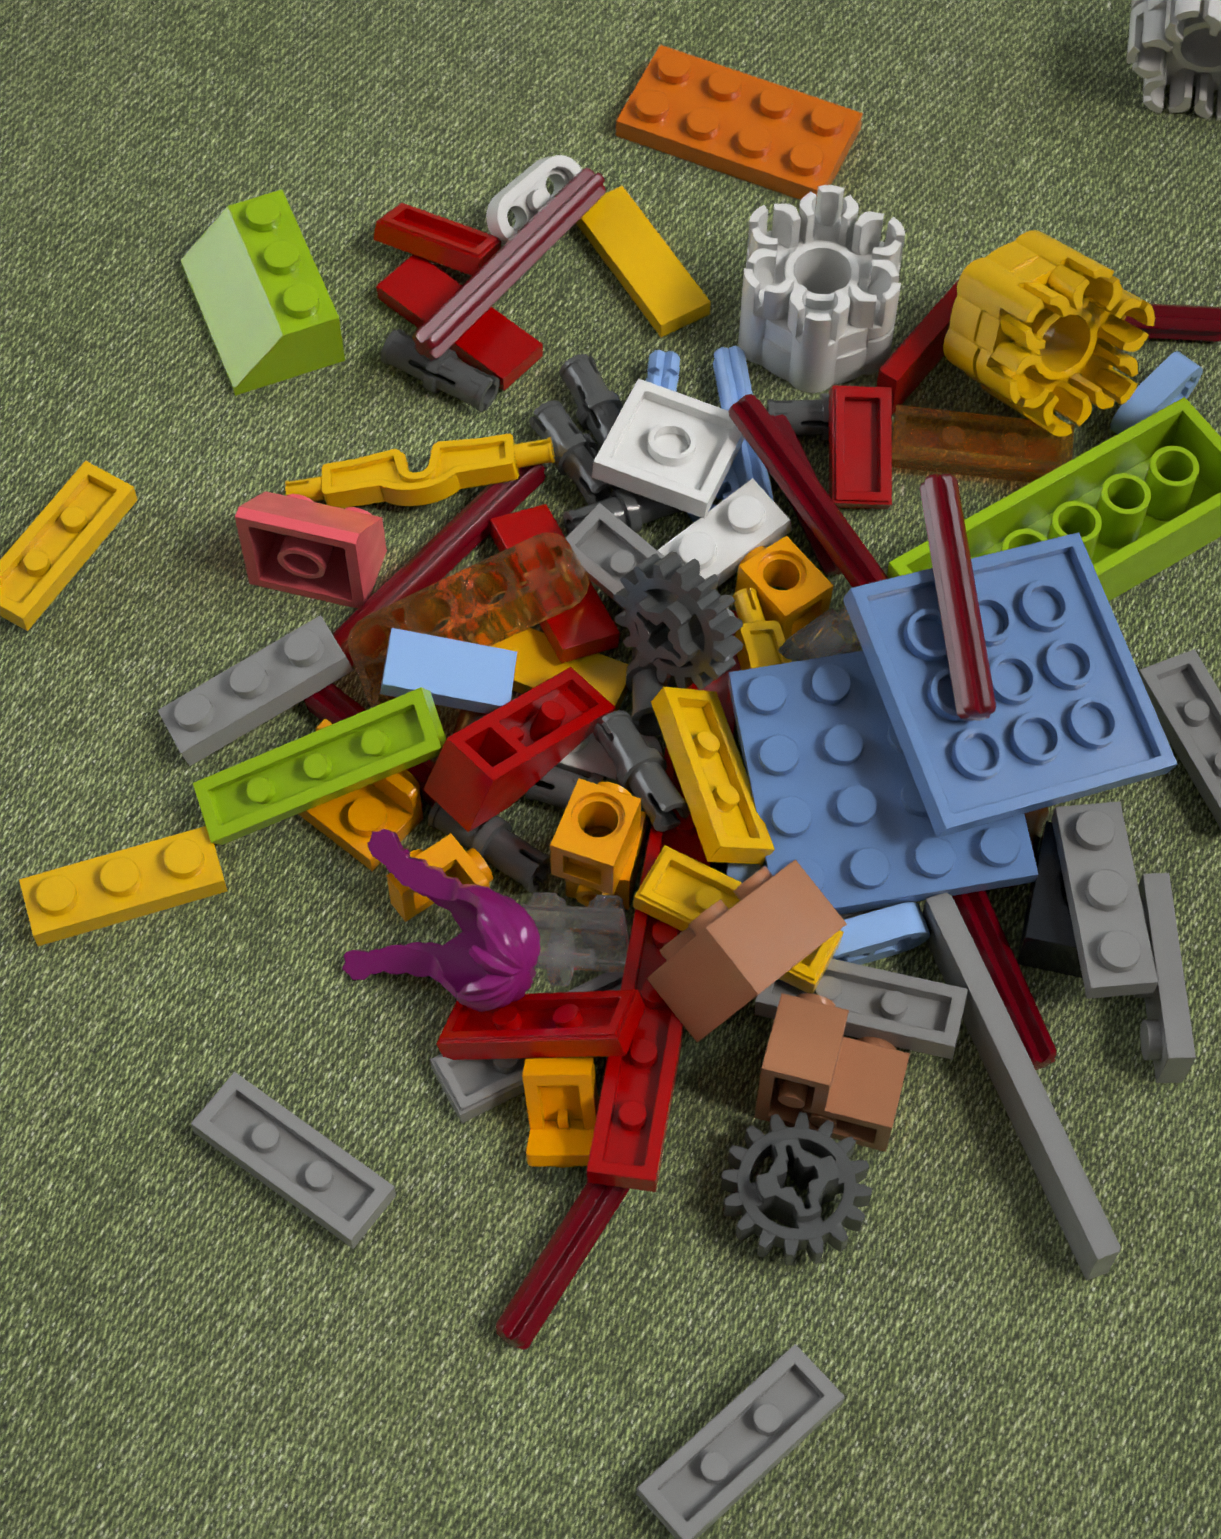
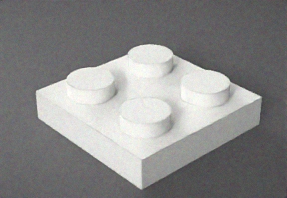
M638 378L593 462L592 478L705 519L745 438L729 417L728 410Z

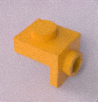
M452 834L447 835L424 851L416 849L410 852V857L424 859L430 866L441 867L446 876L458 878L462 885L474 884L490 888L489 883L493 881L492 872L480 853L474 848L465 851ZM393 873L386 875L391 904L405 922L434 904L428 897L416 893L410 887L403 886Z
M593 1057L525 1059L522 1078L530 1126L526 1148L528 1165L532 1167L555 1166L559 1168L587 1166L599 1106Z

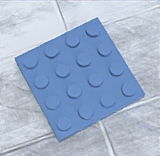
M1079 532L971 559L997 706L995 712L985 720L963 721L957 715L933 568L853 587L844 596V604L937 838L1167 774L1177 765V761Z
M863 651L729 672L728 686L745 770L749 779L756 812L765 822L775 848L771 855L765 856L764 866L768 868L773 876L796 859L839 915L907 902L924 901L926 898L943 893L954 896L1035 882L1039 874L1024 814L937 838Z

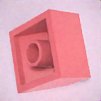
M267 491L238 507L235 521L249 584L357 609L370 598L387 552L382 517L374 516L356 507L342 509L316 503L299 494L285 496Z

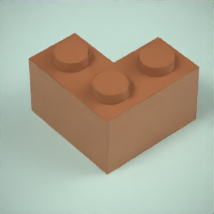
M796 859L774 876L764 866L733 891L740 899V902L731 909H728L720 899L688 925V928L659 950L667 961L653 972L647 980L697 1043L847 925Z
M781 993L761 1068L754 1118L770 1122L771 1115L778 1114L785 1126L795 1127L799 1112L807 1113L809 1129L818 1131L825 1121L830 1120L834 1122L831 1138L842 1140L852 1136L857 1145L886 1152L910 1053L898 1051L891 1043L877 1037H862L857 1040L844 1037L849 1010L836 1007L826 997L812 993H802L797 996Z

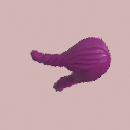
M387 829L372 832L368 842V848L372 856L386 865L387 870L393 873L403 886L410 887L416 893L428 897L436 905L449 910L461 928L462 933L444 945L434 942H413L407 945L401 943L389 945L382 949L371 951L362 949L347 951L344 955L345 963L342 970L352 980H365L370 974H378L382 971L396 975L407 972L416 977L430 976L435 981L440 982L460 1004L479 1012L503 1008L511 1002L519 1001L523 998L526 991L531 988L533 978L536 976L534 967L538 962V956L541 951L540 934L528 912L512 898L496 893L489 887L474 884L462 885L458 878L446 876L441 867L430 866L424 859L410 857V852L408 849L403 848L397 833Z

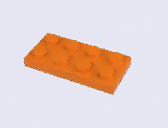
M660 45L616 120V136L801 200L810 191L817 195L818 186L831 185L861 129L863 113Z

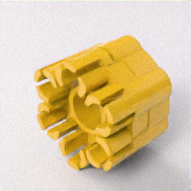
M1031 230L1021 234L1014 242L999 247L986 257L972 261L963 270L958 280L957 297L951 313L950 328L944 339L943 350L945 357L950 363L980 383L983 390L1051 434L1063 437L1072 434V428L1069 424L1054 415L1055 412L1080 427L1090 416L1092 404L1100 409L1113 408L1115 401L1123 405L1133 395L1138 383L1116 371L1113 367L1130 377L1138 375L1137 360L1123 351H1138L1145 343L1149 334L1126 322L1125 318L1127 315L1146 326H1154L1155 314L1150 303L1122 288L1119 279L1113 276L1115 271L1041 231Z

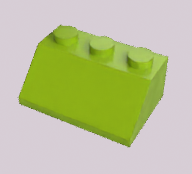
M283 189L227 206L181 258V265L235 396L345 361L339 316Z

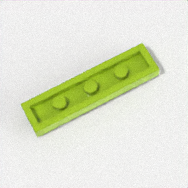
M420 687L193 783L210 841L214 844L224 845L439 756L446 741V736L431 691Z

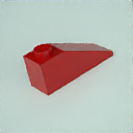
M569 667L447 737L423 790L467 832H470L513 805L592 734L597 723L603 724L602 718L614 712L616 707L572 667Z

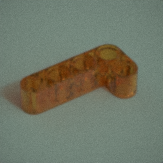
M548 532L535 535L359 620L350 631L348 648L370 706L373 708L396 698L380 694L386 654L377 658L380 652L388 647L392 628L492 646L581 602L588 590V574L566 538L557 533ZM506 593L501 600L488 605L498 594ZM449 619V621L444 627H442L439 630L433 631L436 625H438L440 622ZM435 704L436 709H437V712H438V715H439V718H440V715H441L440 705H436V704Z

